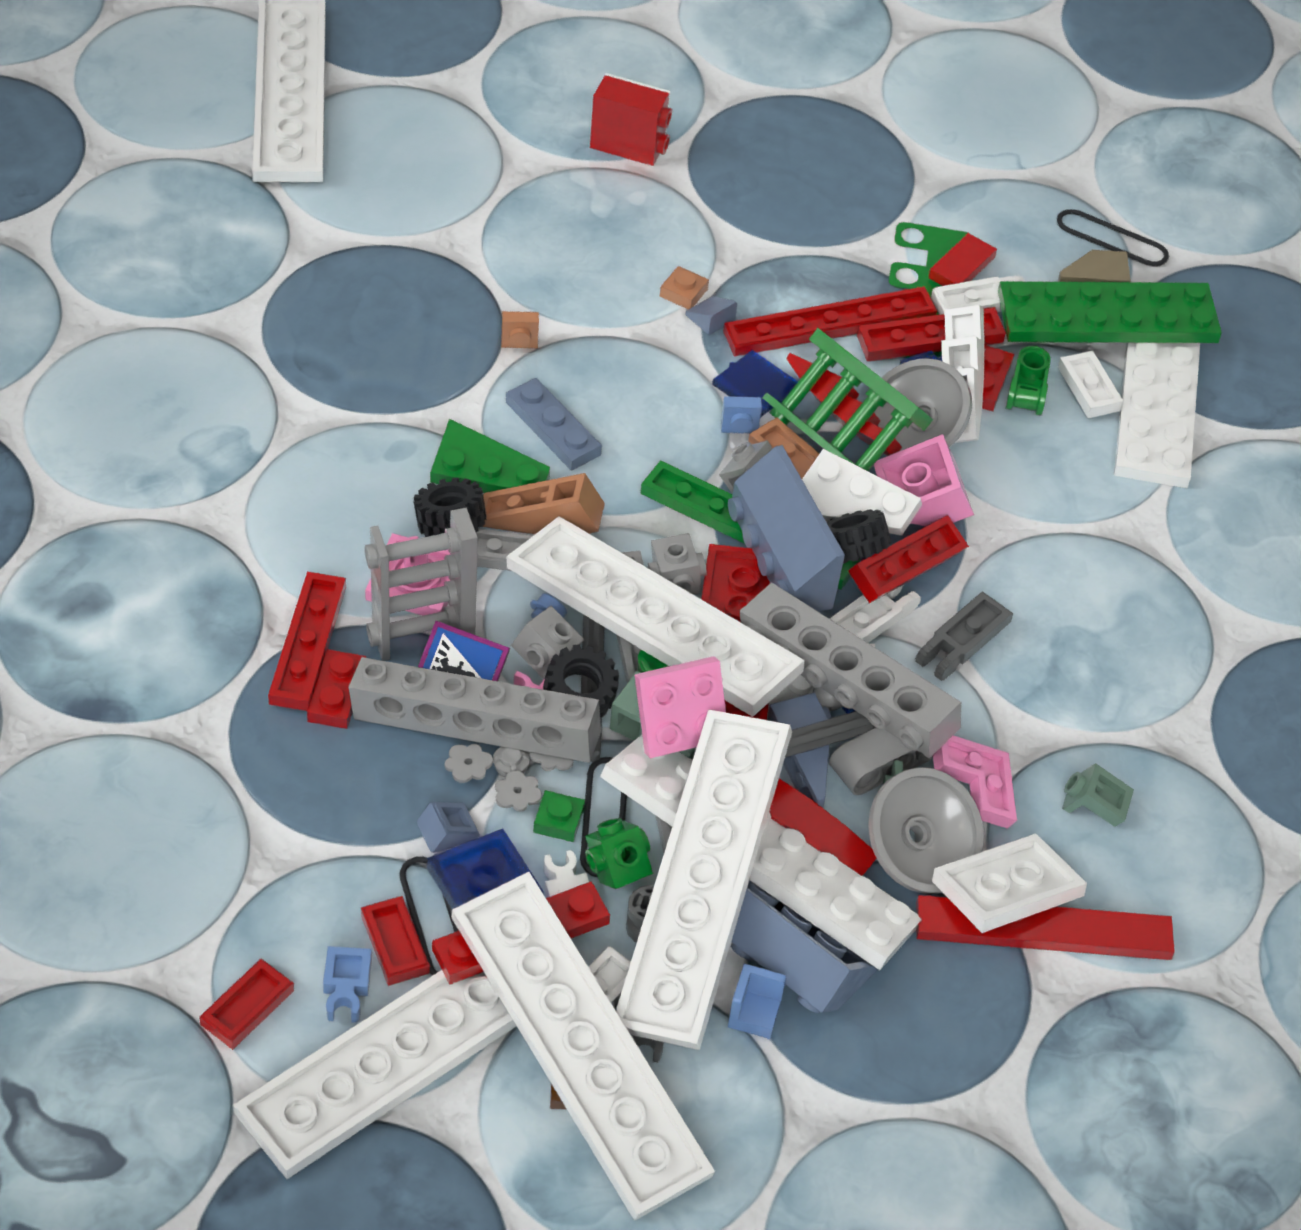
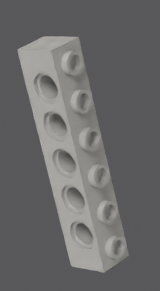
M770 583L740 610V621L742 624L804 660V672L801 676L805 677L810 685L815 688H822L834 696L844 707L854 709L868 718L875 727L885 729L896 736L907 748L917 750L930 758L961 728V702L777 585Z
M364 657L361 658L348 687L355 720L582 762H591L601 733L598 699Z

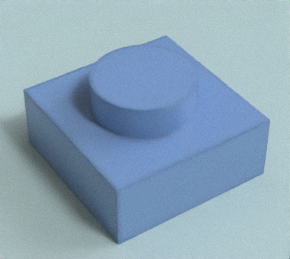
M724 396L721 433L750 434L757 430L762 410L761 397Z

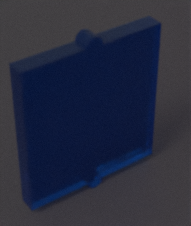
M751 350L737 362H730L729 368L715 377L712 385L729 397H761L762 417L773 408L762 398L765 393H769L782 403L798 381L754 350Z

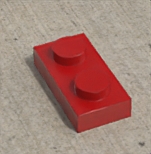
M984 345L982 409L994 411L1012 366L1014 353Z
M327 649L307 710V722L348 729L353 713L348 687L361 658H366V656Z

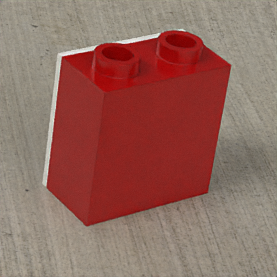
M606 73L593 95L590 148L654 166L659 155H664L669 146L670 135L667 134V128L672 117V108H669L670 91Z

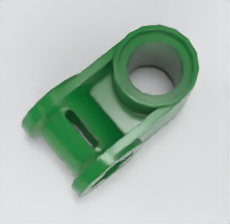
M1027 346L1020 350L1014 375L1011 379L1005 409L1011 410L1013 407L1035 411L1036 415L1042 416L1047 396V380L1051 362L1050 355L1045 349L1038 346Z

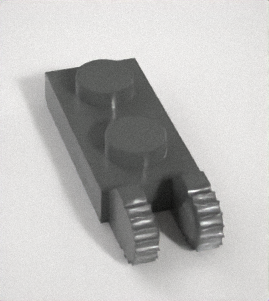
M981 592L934 632L933 638L918 651L915 662L923 667L931 662L942 649L948 655L937 665L934 676L944 681L956 670L960 663L963 665L1011 623L1013 613L986 593Z

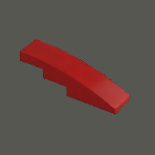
M789 353L786 358L800 379L813 364L792 353ZM826 370L810 392L822 403L842 377ZM854 387L832 413L833 417L843 426L862 404V402L857 400L860 394ZM875 413L872 414L856 434L857 437L868 445H871L883 430V428L878 426L881 420ZM894 439L884 451V454L889 456L901 450L902 446Z
M780 778L778 779L769 810L771 819L786 829L790 828L799 831L805 837L806 843L821 853L827 852L836 856L840 862L863 876L877 859L873 849L812 799Z

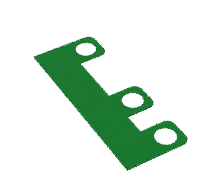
M908 222L898 223L896 226L895 243L902 247L927 250L926 266L903 262L893 263L890 267L889 283L894 287L905 289L925 286L931 297L932 290L942 285L928 278L930 268L968 232ZM907 228H915L923 233L924 238L919 243H909L902 238V231ZM903 268L912 269L918 274V280L911 284L902 283L896 278V272ZM942 351L904 356L902 358L942 361Z

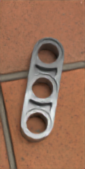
M876 727L837 748L831 755L829 764L854 795H861L883 784L884 775H891L894 761H903V771L932 760L933 756L928 758L917 750L907 748L899 738L885 729Z

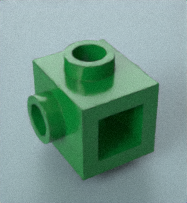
M614 818L600 823L597 826L598 831L585 836L589 847L585 852L586 859L591 870L598 875L601 884L618 889L653 874L647 852H650V843L646 833L639 826L622 821L621 818Z

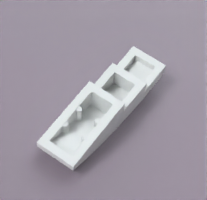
M980 305L945 310L946 340L941 341L942 361L960 372L967 382L972 396V411L969 422L955 443L979 440L984 384V309Z

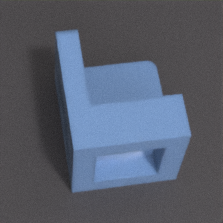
M744 964L733 996L728 1027L770 1039L781 1005L786 976Z

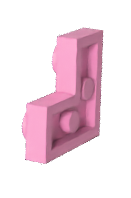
M953 735L933 755L934 769L942 771L958 781L969 784L970 795L978 807L982 821L1008 829L1017 821L1009 753Z

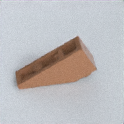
M586 473L484 493L487 520H485L483 527L536 534L560 516L590 534L599 531L605 503Z

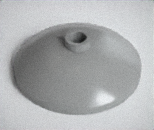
M917 359L898 365L882 377V379L934 419L925 431L914 423L909 428L905 426L895 438L902 446L900 451L942 434L949 447L959 439L967 427L971 416L972 396L967 382L957 369L940 360ZM888 402L883 408L879 406L874 412L881 420L878 424L881 428H884L893 417L891 412L895 408Z
M912 768L898 773L883 784L872 802L869 814V836L875 856L882 868L893 880L911 891L924 894L941 893L942 891L932 882L934 868L975 855L983 850V824L975 801L960 782L942 771L932 768ZM910 829L915 833V842L910 837Z

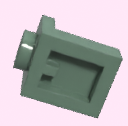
M1095 763L1081 773H1074L1069 778L1064 788V792L1067 794L1062 809L1071 813L1083 805L1116 827L1126 819L1134 789Z

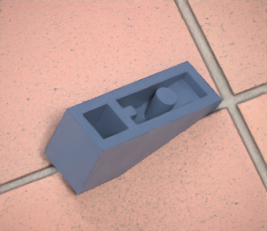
M814 692L770 704L767 720L789 724L792 730L832 717L828 708L821 706ZM829 745L787 757L783 762L795 789L812 799L822 808H824L826 798Z

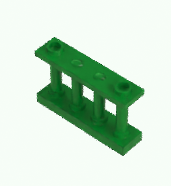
M819 328L809 338L812 343L820 348L815 354L818 357L782 403L767 392L762 397L773 406L769 412L773 417H777L786 426L791 421L822 448L866 471L872 468L905 426L909 428L914 423L925 431L934 420ZM836 363H839L844 367L840 373L843 377L805 423L793 411L828 367L833 368ZM863 382L869 387L865 393L868 397L830 443L818 433L819 429L854 386L858 388ZM888 402L895 408L891 412L893 417L859 460L854 463L842 452L879 406L883 408Z

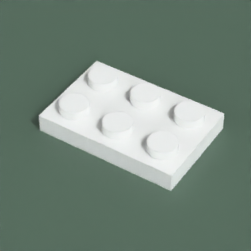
M1036 833L934 868L932 882L981 933L1081 898L1085 895L1087 883Z

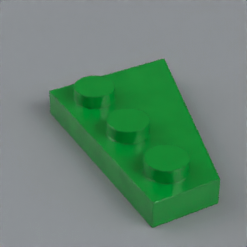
M449 419L430 472V482L440 484L439 480L446 479V482H451L452 478H459L460 482L464 479H470L471 484L474 482L478 483L483 493L547 481L550 478V467Z

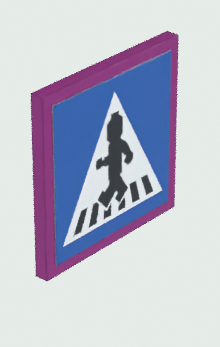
M435 620L418 667L499 681L511 648Z

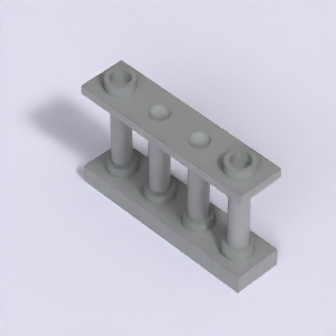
M467 508L451 511L450 528L445 529L444 534L389 545L384 544L378 525L370 527V544L364 546L368 568L371 569L372 622L366 624L369 643L371 647H378L382 661L390 660V639L431 631L435 620L475 635L478 537ZM448 550L450 553L442 561L389 571V561ZM445 576H448L450 581L444 582V586L389 597V588ZM444 602L449 604L448 607H444L443 612L390 623L391 613Z

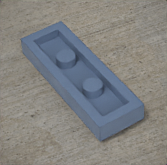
M537 378L506 392V403L571 471L601 456L602 445Z

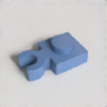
M328 946L323 980V994H331L326 1001L328 1021H334L336 1009L345 1006L351 1009V1022H358L360 1018V1000L358 996H368L372 949Z

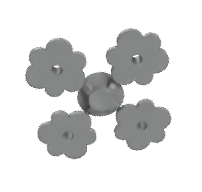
M471 744L468 747L455 745L449 750L450 758L445 761V769L452 772L455 781L466 783L472 778L476 780L483 779L486 775V770L494 763L496 771L505 777V780H499L495 783L497 805L502 808L513 807L514 810L521 812L526 810L528 805L538 804L542 799L541 790L537 788L538 780L533 776L525 777L524 775L530 759L535 763H541V768L545 771H552L555 768L558 770H568L573 766L574 760L530 752L529 755L527 751L506 747L498 748L492 757L491 754L482 752V748L478 744Z

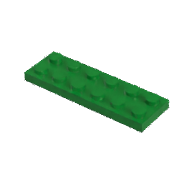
M1000 281L998 296L1007 342L1219 343L1222 334L1209 283Z

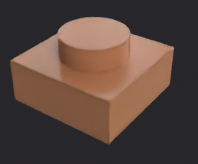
M678 266L661 285L660 297L690 309L696 305L708 290L709 279Z
M502 311L501 348H538L539 312Z

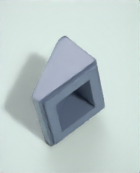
M712 296L688 309L685 315L705 333L710 335L724 327L725 322L735 321L737 302L731 299Z
M430 802L417 820V825L431 852H441L476 840L480 836L464 803Z

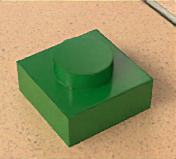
M545 790L534 821L533 833L574 842L583 816L585 800Z

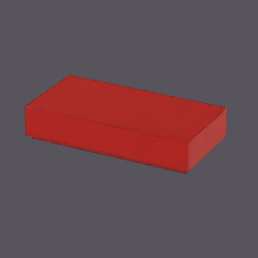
M968 233L930 268L928 278L942 286L969 282L995 258L997 248Z
M402 896L361 907L362 920L388 986L430 974V965Z
M261 958L199 1016L200 1025L233 1050L294 992V983Z

